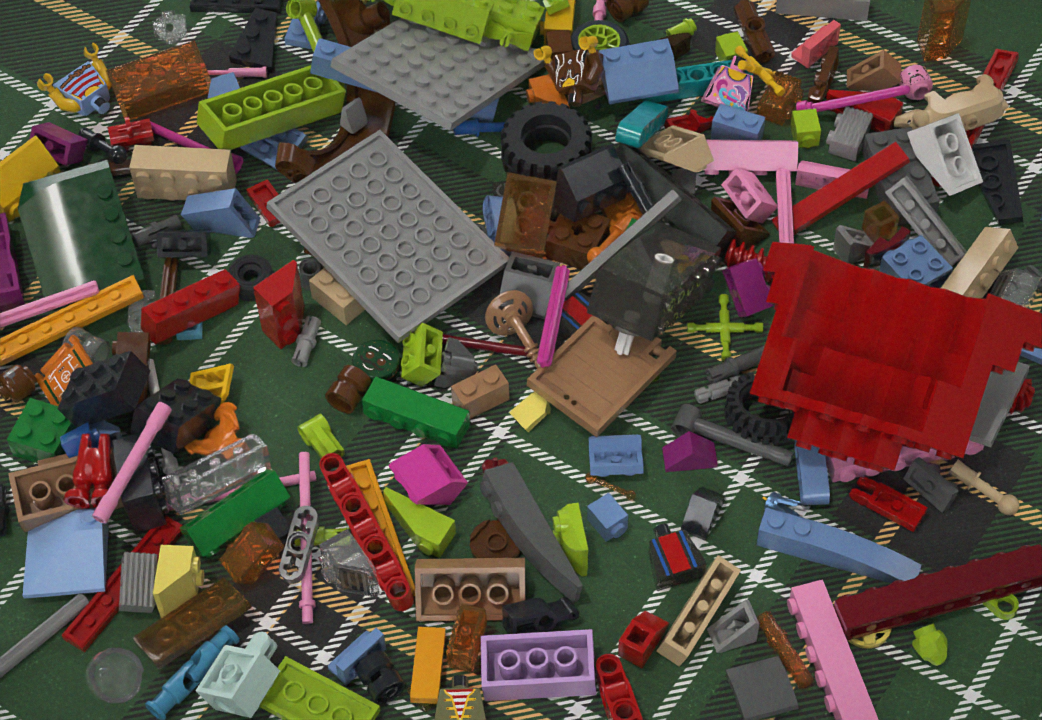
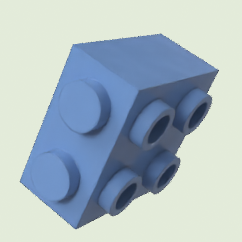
M920 235L914 239H908L895 250L887 251L882 256L879 271L896 278L911 279L930 287L941 288L952 273L953 267Z

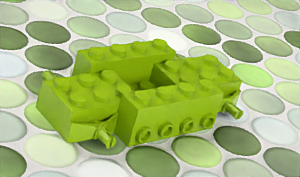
M383 0L394 6L392 15L477 44H481L483 38L487 37L488 39L500 40L502 47L504 43V47L513 44L524 51H529L539 31L540 22L545 11V7L530 0Z

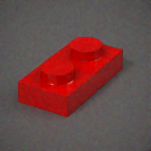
M268 179L246 189L248 197L270 227L281 223L267 209V202L279 195Z

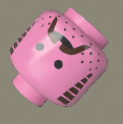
M921 65L908 66L900 74L901 82L899 85H908L910 87V93L905 95L909 99H924V95L933 88V81L926 68Z

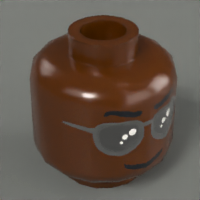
M14 365L0 374V395L4 400L10 398L13 402L18 403L35 391V383H37L34 374L27 366L22 367L20 365Z

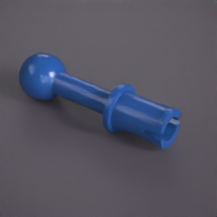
M475 118L474 120L464 121L455 127L453 132L454 135H475V137H479V132H501L505 122L479 123V119Z

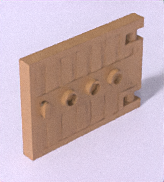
M606 302L554 352L550 367H539L527 379V386L595 437H598L676 358L677 353L671 346L666 350L661 347L662 340L638 324L629 355L617 354V351L614 349L625 314L623 312L618 316L614 314V306L609 302ZM654 354V355H656L658 358L655 359V358L652 357V355Z

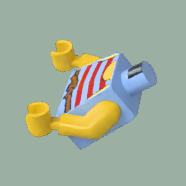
M92 43L95 53L91 54L87 51L86 47L84 48V56L91 59L93 63L87 61L53 84V86V77L48 73H45L43 76L48 84H44L41 79L38 80V88L42 91H48V96L59 109L77 112L82 116H87L95 110L100 114H104L109 110L110 75L102 59H99L97 56L99 48L95 43Z

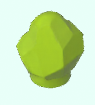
M934 624L913 631L916 639L913 640L912 645L923 660L929 661L936 666L943 664L947 658V638L944 633L936 630Z

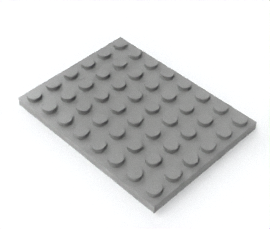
M400 18L332 58L330 67L451 131L544 67L545 61L535 59L533 52L536 48L530 47L529 51H524L513 44L504 47L505 43L502 47L500 40L488 39L487 37L483 38L481 44H477Z
M381 130L370 135L267 202V209L397 343L409 336L410 332L413 333L421 323L426 324L506 267L509 257Z

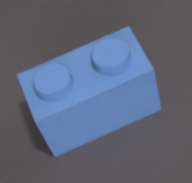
M720 104L712 120L711 139L762 140L766 117Z

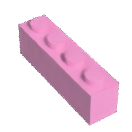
M706 140L714 161L707 164L704 174L718 175L719 170H729L730 175L736 168L753 171L755 175H767V171L781 170V168L790 170V173L791 171H797V141Z

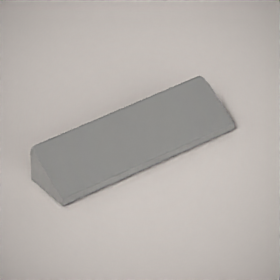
M908 176L902 178L885 192L919 236L922 235L951 266L964 257L967 251Z

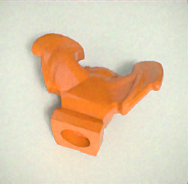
M230 402L222 403L214 413L215 420L220 421V424L210 429L204 439H195L186 445V451L191 455L197 453L209 457L217 454L225 458L231 466L236 468L250 453L245 441L236 436V432L240 429L235 414L237 407Z

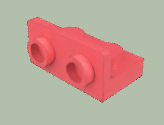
M833 20L827 26H822L815 34L792 52L791 57L806 68H809L828 52L830 46L838 44L841 24Z

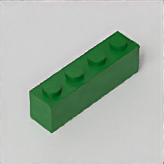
M379 377L374 378L362 399L364 414L370 419L384 421L396 429L411 431L418 437H427L445 447L451 446L457 449L470 426L469 410Z
M266 469L180 527V530L190 546H194L196 555L210 557L220 550L219 546L227 540L232 542L242 535L241 531L249 525L254 527L255 519L276 507L279 510L286 505L284 501L291 496L275 470Z

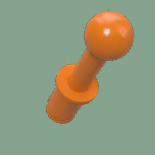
M626 213L617 224H613L609 228L610 235L599 247H593L588 251L587 260L589 263L626 231L632 218L637 220L635 215Z

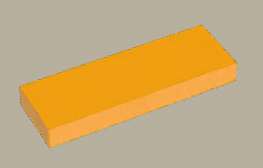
M418 627L410 703L437 704L446 628Z

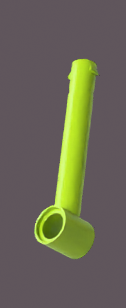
M289 0L286 6L287 14L291 19H299L314 52L318 39H323L314 20L317 14V4L314 0ZM337 81L345 89V83Z

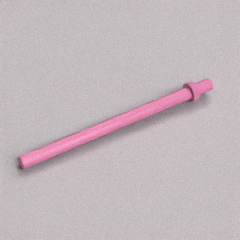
M308 452L299 453L300 507L311 506L310 455ZM307 514L306 518L301 517L304 524L302 531L307 533L305 529L306 523L311 521L310 514ZM301 538V550H303L307 545V541ZM311 552L305 576L301 580L302 600L299 601V608L302 609L303 624L313 623V608L316 607L312 592Z

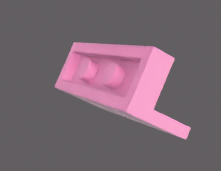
M801 161L798 165L795 185L819 190L850 169ZM869 189L856 197L867 199Z

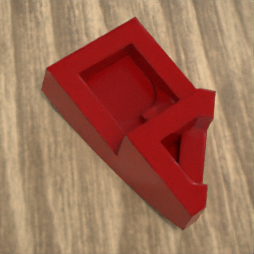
M691 109L689 115L685 114L666 119L664 127L666 129L674 125L701 133L712 127L714 117L705 118L699 116L696 110Z

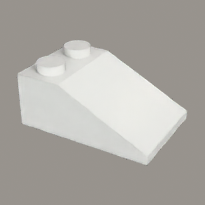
M959 113L907 132L915 156L949 196L983 182Z

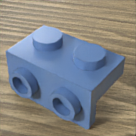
M641 435L589 437L590 475L606 477L620 474L627 476L643 474Z

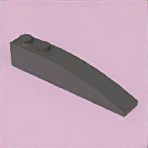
M514 463L484 470L480 489L482 495L488 498L493 515L499 518L506 532L530 563L573 603L578 602L583 585Z

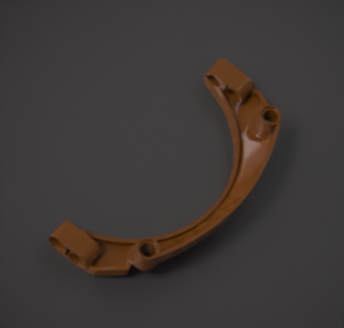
M318 0L334 30L338 44L353 47L391 24L389 10L383 2H377L366 7L362 0ZM347 84L346 105L359 97L367 116V125L354 134L341 126L333 141L321 150L308 151L300 149L292 143L280 142L277 148L275 168L296 184L378 130H381L388 137L396 102L378 92Z

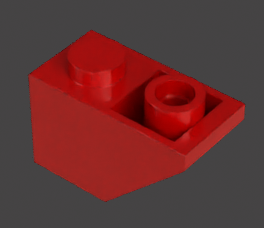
M645 610L631 620L619 639L618 656L643 668L669 627V622Z

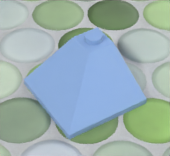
M96 508L72 511L28 531L23 585L24 599L106 591L109 526L108 523H100L92 517Z

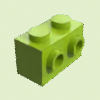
M421 323L413 333L410 332V335L403 339L402 379L422 387L440 376L442 331Z

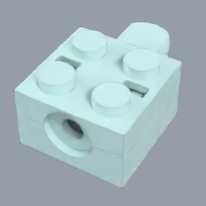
M258 632L253 635L245 649L224 645L196 689V692L215 710L252 718L280 672L270 661V658L277 649L276 642L267 633Z

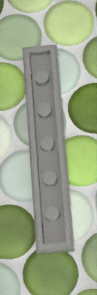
M674 190L667 193L568 282L565 297L567 299L572 296L574 297L576 293L583 289L682 200Z

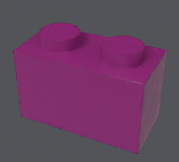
M50 122L32 126L29 140L37 136L55 161L66 166L83 161L88 139Z
M757 258L746 260L722 270L739 317H746L774 306L766 302L770 287L765 283L763 277L765 276V271H763L764 268L757 261Z

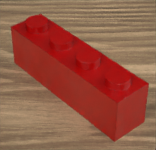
M226 269L219 271L142 307L141 330L144 333H149L150 339L154 344L168 339L238 305L240 284Z

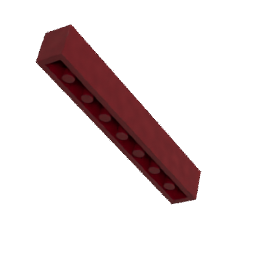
M1041 544L1034 546L1024 545L1015 551L1008 553L999 552L983 560L973 559L961 566H947L941 571L932 574L922 573L910 580H896L888 586L881 588L871 587L859 594H845L835 600L834 609L848 641L985 603L989 600L1042 587Z

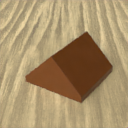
M714 197L711 200V210L737 231L732 240L736 239V247L745 242L746 249L769 236L770 233L760 223L746 219L732 200Z

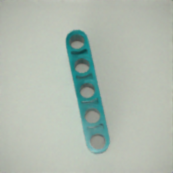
M732 60L676 68L679 92L643 98L642 100L655 103L703 96L717 69L722 65L730 68ZM747 70L743 71V73L753 76V73H750Z
M645 100L621 120L617 128L615 141L640 148L664 126L668 115V106Z

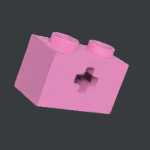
M736 168L721 184L740 212L748 220L763 224L777 209V204L753 172Z

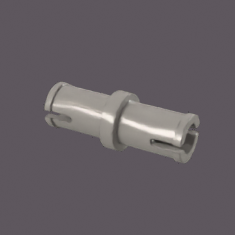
M307 316L302 332L297 336V347L291 362L298 367L301 366V363L302 367L307 366L311 350L316 346L317 341L315 338L321 325V320L317 317L312 316L310 321L311 317Z

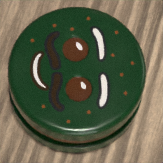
M378 339L366 341L355 350L352 357L353 366L363 370L372 382L375 377H379L394 383L399 377L401 370L399 353L395 346L387 341Z

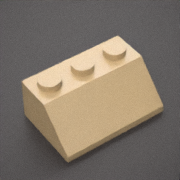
M674 125L653 135L643 146L638 148L649 157L693 172L703 171L707 168V164L714 161L704 134Z

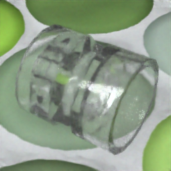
M80 327L71 329L63 340L62 345L66 342L73 347L69 338L71 335L77 336L93 363L105 360L109 356V342L96 335L92 336L90 332Z

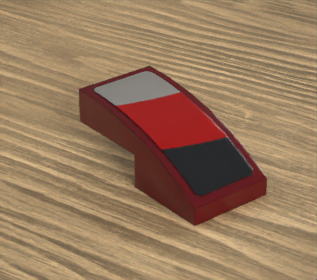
M902 226L889 241L879 237L866 251L863 267L870 269L881 265L882 256L887 251L895 250L902 246L910 238L911 231Z

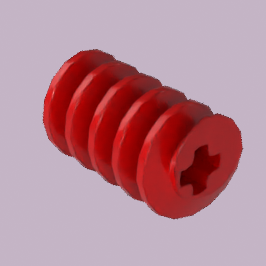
M733 239L728 247L724 265L727 263L728 268L746 260L757 258V261L764 268L768 256H764V248L755 253V245L746 250L745 242L736 247V239ZM765 272L766 282L772 281V274Z

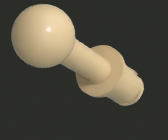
M959 459L948 472L967 485L968 490L973 486L996 502L1002 514L1014 515L1019 510V501L1015 496L1001 494L979 478L981 472H975Z

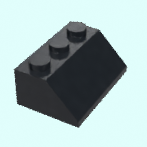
M609 144L558 167L554 210L571 221L576 222L626 198L627 185L617 170L622 163L613 145Z

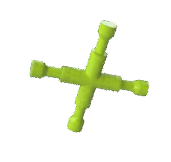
M721 294L719 295V303L721 305V310L719 311L720 323H687V333H694L695 331L720 333V341L723 346L721 360L725 361L726 358L731 357V352L729 351V345L731 344L730 333H744V331L763 333V323H730L729 310H727L729 296Z

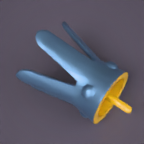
M772 492L768 498L763 497L766 500L764 510L770 508L800 517L797 512L786 505L793 507L797 505L802 506L803 502L784 498L780 493Z

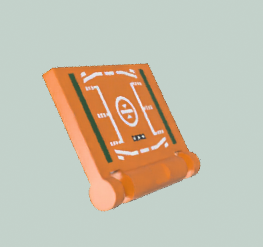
M71 335L69 338L73 347L65 342L40 369L45 377L40 373L34 375L50 404L59 406L61 402V395L67 388L71 373L77 368L93 364L82 347L79 338L75 335Z

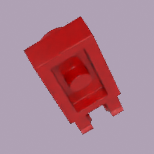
M865 476L860 477L857 484L872 495L857 488L852 489L849 493L850 498L858 504L866 506L912 532L916 530L928 508L885 484L877 483Z

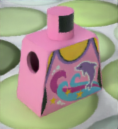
M734 56L730 68L723 65L720 66L705 91L701 102L715 107L724 104L748 112L753 76L743 73L744 70L738 68L740 60H747Z

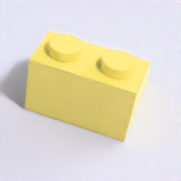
M161 545L153 596L161 619H168L196 598L199 586L204 584V570H200L201 561L200 557H196L194 546Z

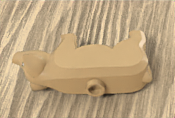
M984 74L976 78L977 85L971 91L958 92L946 99L942 98L935 91L926 93L924 99L928 102V106L925 110L915 109L896 116L894 127H912L914 130L959 113L964 129L968 131L996 121L1003 116L1004 110L1009 105L1004 99L1002 91L994 86L993 79Z

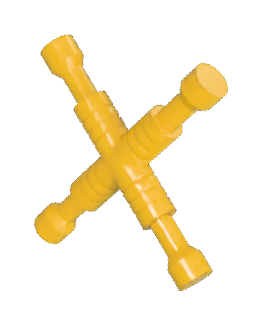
M741 45L735 49V53L738 56L747 60H740L738 62L739 69L758 75L768 86L770 85L774 89V93L777 96H782L785 93V89L775 82L781 79L779 72H772L771 69L762 67L752 56L746 53Z

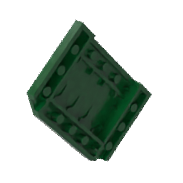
M107 160L23 183L18 212L44 298L91 281L97 282L100 291L134 275L144 297L149 296ZM70 303V304H67V305H65V306L56 308V309H54V310L57 312V311H59V310H61V309H63V308H65V307H67V306H69V305H71V304H73V303Z

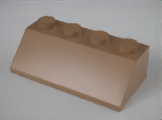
M111 447V467L114 481L117 476L113 447ZM77 456L8 473L18 522L24 532H28L72 511L83 509L72 507L64 502V494L68 490L76 488L72 478ZM94 484L90 488V507L86 509L95 508L91 503ZM121 496L115 509L124 507Z
M525 558L416 560V621L503 620V605L526 600Z

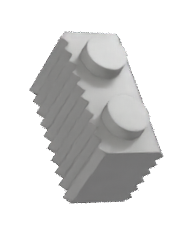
M849 106L845 107L843 114L838 113L834 123L836 129L835 131L830 130L826 144H829L828 153L856 162L863 147L865 134H869L873 114H868L867 111H859Z
M124 552L121 560L119 611L153 612L156 605L153 589L158 565L157 554Z

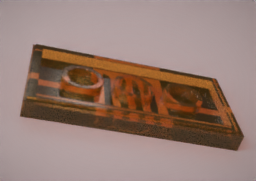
M222 578L135 635L132 639L159 670L252 607L249 601L225 578Z

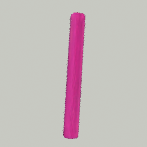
M565 265L555 268L536 361L542 368L552 365L570 270Z

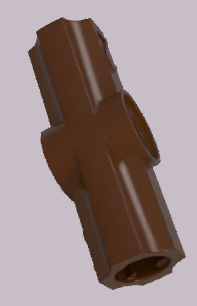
M741 0L734 6V13L743 31V41L750 47L756 61H759L761 64L769 62L771 58L775 57V50L766 33L765 21L759 17L753 2Z

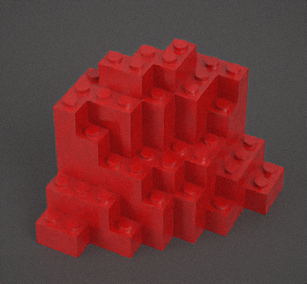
M772 242L763 271L772 274L771 279L773 281L766 302L775 305L774 310L776 312L750 394L758 396V402L788 409L795 413L787 438L797 441L795 446L810 451L812 446L819 448L818 454L846 462L849 457L854 459V465L881 473H883L884 468L895 471L902 446L927 453L930 452V449L936 450L935 456L951 460L952 456L964 458L990 372L1002 375L1003 371L1015 373L1022 349L1034 352L1035 348L1042 349V313L992 294H987L986 299L966 297L948 289L930 287L911 279L896 278L875 269L860 268L815 251L814 246Z

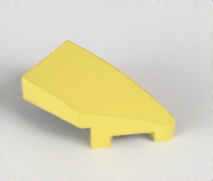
M533 392L509 413L529 433L547 414L551 413V407L547 400Z

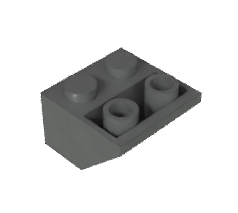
M512 251L504 270L500 294L511 290L525 293L533 304L532 316L545 319L555 268L560 266V263ZM513 299L502 303L499 308L503 309L513 304ZM523 301L522 305L525 308V312L527 314V305Z

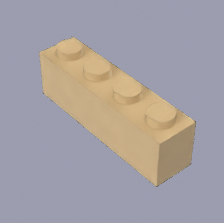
M985 227L941 288L966 297L982 299L1018 249L1011 229Z
M718 555L706 570L656 652L680 667L691 653L741 570Z

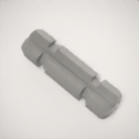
M740 376L731 377L730 381L725 379L707 385L708 388L706 389L705 387L695 389L696 401L701 404L709 401L708 398L713 400L727 395L729 386L731 387L734 380L738 381Z

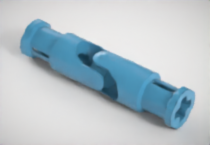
M227 625L221 627L220 631L210 641H205L191 656L190 660L183 664L161 687L162 691L152 701L145 703L148 711L158 720H165L166 714L174 705L180 704L203 680L224 645L232 646L239 643V637ZM184 677H187L191 680L186 685L183 684Z

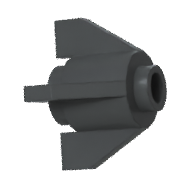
M448 337L445 350L448 352L442 351L441 372L443 373H440V376L436 377L433 383L434 386L442 388L452 386L475 375L478 363L475 362V358L458 339Z

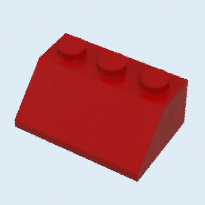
M292 260L253 287L262 331L280 350L294 343L297 336L301 334L305 309L297 262Z

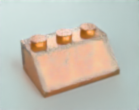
M971 0L924 1L917 37L923 61L946 59L961 42L964 36Z
M507 172L494 243L495 247L511 253L513 251L543 258L557 181Z

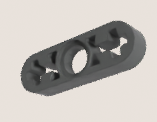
M301 506L295 511L280 561V575L290 584L298 583L304 578L319 527L320 518L316 510L311 506ZM307 514H310L313 520L307 521L305 526L307 533L302 531L304 524L301 517L306 518ZM298 538H304L307 541L306 547L301 551H295L292 548L293 542ZM292 556L296 557L295 566L298 572H293L292 576H289L286 569L292 568L294 562Z

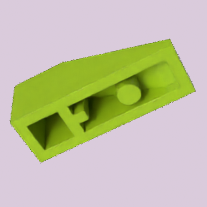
M385 487L383 494L387 508L414 544L424 554L440 558L456 534L455 520L422 504H415L410 498Z

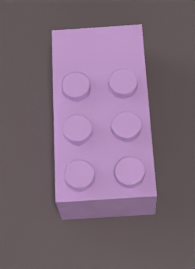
M592 629L481 636V680L484 700L499 701L596 695Z

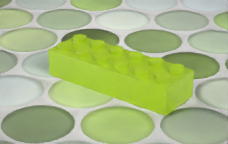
M310 65L199 101L197 124L218 149L232 150L341 113L346 91L336 80L310 74Z

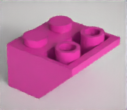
M423 444L389 464L395 479L402 484L408 493V497L415 504L451 505L468 484L441 445Z

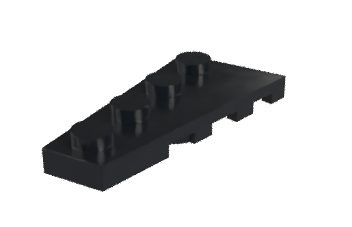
M1010 139L974 144L972 152L983 180L978 185L998 225L1023 222Z

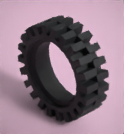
M752 372L747 374V379L742 375L738 378V381L734 380L731 387L729 386L724 409L725 419H727L729 426H733L732 430L735 433L742 430L741 437L744 439L751 435V442L757 443L758 438L762 439V444L768 445L769 439H772L774 445L779 444L780 438L784 443L788 442L790 438H787L795 413L788 410L789 414L775 420L763 419L750 414L744 408L743 402L748 398L757 397L750 394L755 375Z

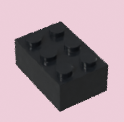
M132 351L116 354L111 358L96 361L86 367L77 368L70 375V381L66 390L61 395L62 399L57 409L77 428L87 422L93 424L135 410L151 370Z
M177 378L137 404L133 413L130 433L133 435L142 433L158 402H162L168 405L172 411L161 430L156 434L152 444L175 454L217 424L214 413L221 404V398L212 394L209 390L201 389L190 384L187 380Z
M141 433L112 441L117 474ZM152 443L121 495L122 503L136 533L167 525L165 514L169 513V507L166 498H162V493L166 491L163 479L159 477V473L162 472L158 457H155Z

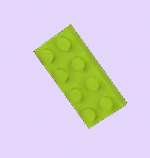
M286 656L278 666L280 672L274 680L272 687L259 705L260 708L282 720H375L381 711L380 706Z

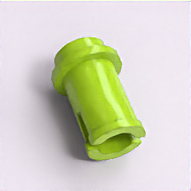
M685 18L682 23L666 29V35L689 33L692 36L697 31V28L691 18Z

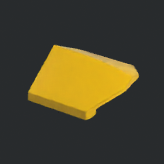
M230 363L192 372L189 382L196 387L209 390L212 394L220 397L222 404L229 395L234 365Z

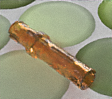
M771 611L760 614L757 620L767 637L768 645L777 652L783 664L794 678L798 688H806L812 684L815 679L788 640L786 630L781 629Z

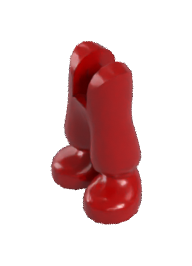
M82 434L72 478L76 488L70 489L64 494V502L67 505L83 509L89 508L90 488L94 484L91 503L93 507L97 508L102 497L109 490L113 481L109 434H100L98 448H92L91 434Z

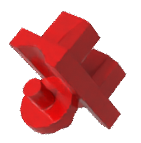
M128 116L124 117L125 124L107 127L111 145H121L127 151L131 145L151 146V141H154L150 118L130 122Z

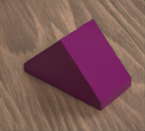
M690 431L662 447L665 472L718 468L714 442Z

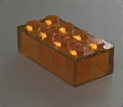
M195 40L106 70L123 118L129 116L130 120L208 94L211 82Z

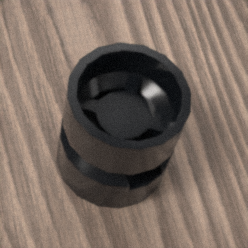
M377 651L368 655L358 663L355 669L357 676L363 685L367 686V691L376 704L381 705L392 701L406 687L405 681L399 672L394 669V664L385 651Z

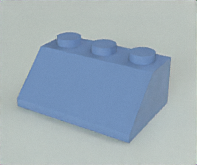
M668 38L599 50V53L603 54L602 63L604 66L601 79L609 104L679 92L674 55Z

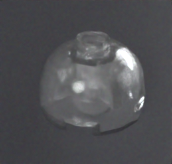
M120 647L107 648L95 654L89 661L85 671L86 684L89 691L98 700L109 704L124 703L134 698L140 691L144 668L140 659L132 651Z

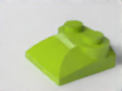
M579 503L567 504L557 511V516L552 517L554 528L552 532L574 571L583 577L587 576L588 545Z

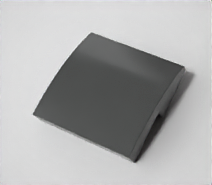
M779 656L726 669V678L735 695L736 706L743 720H758L799 709L793 687Z

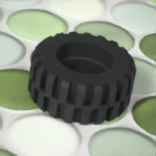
M541 101L535 102V105L532 106L529 104L523 106L521 111H515L511 118L506 120L504 128L501 130V160L505 172L508 173V177L513 182L518 181L519 186L524 189L528 187L530 191L537 193L538 190L544 191V193H551V191L556 190L558 167L592 152V131L588 126L587 120L583 116L580 117V113L574 108L570 110L569 106L563 103L557 105L556 102L549 101L542 104ZM539 141H555L565 146L562 150L550 154L537 153L528 147Z

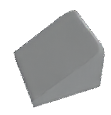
M359 97L342 108L340 126L348 132L354 134L367 125V116Z

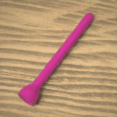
M902 85L814 104L804 100L796 103V110L816 109L817 112L877 101L909 94L910 87Z
M151 122L153 133L186 148L211 149ZM231 153L235 174H237L243 165V158Z

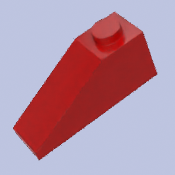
M829 89L826 101L868 92ZM891 97L849 107L859 111L862 110L863 112L867 111L868 114L872 113L871 129L876 132L894 129L895 117L902 115L904 103ZM845 107L832 109L830 111H833L837 114H843Z

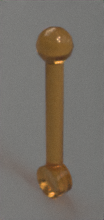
M590 472L585 476V480L589 484L595 482L626 495L628 500H633L636 497L634 490L627 491L596 478V475L591 476Z

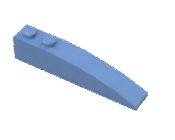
M770 508L765 509L758 532L757 546L887 583H892L896 580L906 581L913 579L919 575L921 564L868 539L817 521Z

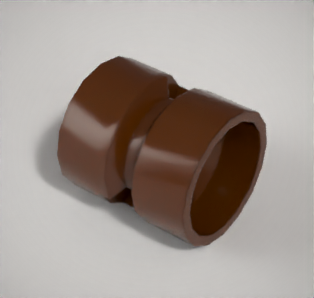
M606 0L609 13L618 22L632 17V12L639 13L649 5V0Z
M345 365L337 376L338 380L333 382L326 392L325 398L338 411L350 414L353 413L361 401L360 397L365 395L372 381L360 368L353 365Z

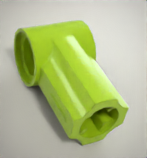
M318 414L297 426L298 432L305 444L312 446L320 458L329 453H336L341 458L345 455L343 447L332 434L331 428L322 414Z

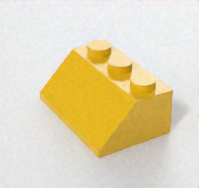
M37 136L32 137L0 162V214L6 213L9 222L20 216L18 205L23 183L44 178L48 172L61 173L59 165Z

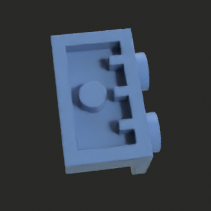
M317 1V14L314 20L320 31L321 24H324L326 21V14ZM292 19L284 38L285 45L312 49L299 19Z
M377 628L371 633L365 631L328 664V670L347 686L357 677L355 669L358 663L374 652L386 650L384 634Z

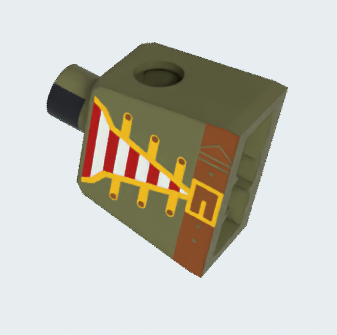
M456 675L452 677V688H445L439 691L434 720H486L480 689L477 687L469 688L467 676Z

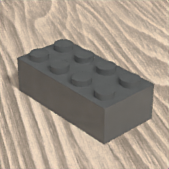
M912 127L865 134L862 149L864 160L872 157L895 141L910 160L909 164L874 185L888 227L909 224L885 193L905 176L909 177L936 213L940 203L929 171L915 156L907 132L912 131Z

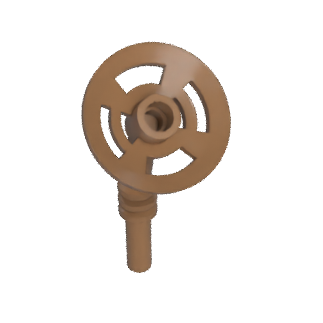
M511 290L501 293L491 301L486 310V324L497 335L506 336L517 333L525 346L524 352H528V358L531 357L530 363H534L538 369L540 367V364L536 362L539 348H537L538 344L533 342L525 328L532 316V301L521 291ZM513 299V304L504 307L502 310L499 308L502 303ZM523 301L527 305V314L525 312V308L522 305ZM494 316H496L497 323L500 325L499 328L494 325ZM502 317H503V318L505 319V321H506V323H504V324L502 323Z

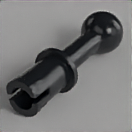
M82 128L79 131V136L88 139L86 145L92 151L98 152L101 150L107 153L110 161L114 164H122L126 161L128 153L123 146L108 144L104 135L94 133L88 128Z

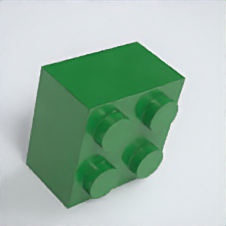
M30 398L9 434L7 442L13 456L38 463L37 461L66 454L61 446L60 437L77 427L57 409L58 406Z

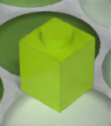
M738 31L716 37L715 53L719 61L733 60L734 56H738L735 53V49L740 45L748 54V50Z
M816 109L792 111L791 131L793 140L798 142V148L819 146L821 128Z

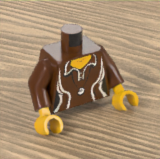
M595 36L581 37L579 39L581 49L554 55L552 60L550 58L552 49L547 45L542 46L541 49H535L533 52L535 59L545 61L544 66L556 90L568 96L569 106H582L583 94L593 93L597 90L598 81L604 71V66L602 63L603 54L595 49L598 45V39Z

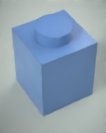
M610 493L587 506V520L606 542L613 537H620L627 530L628 514Z

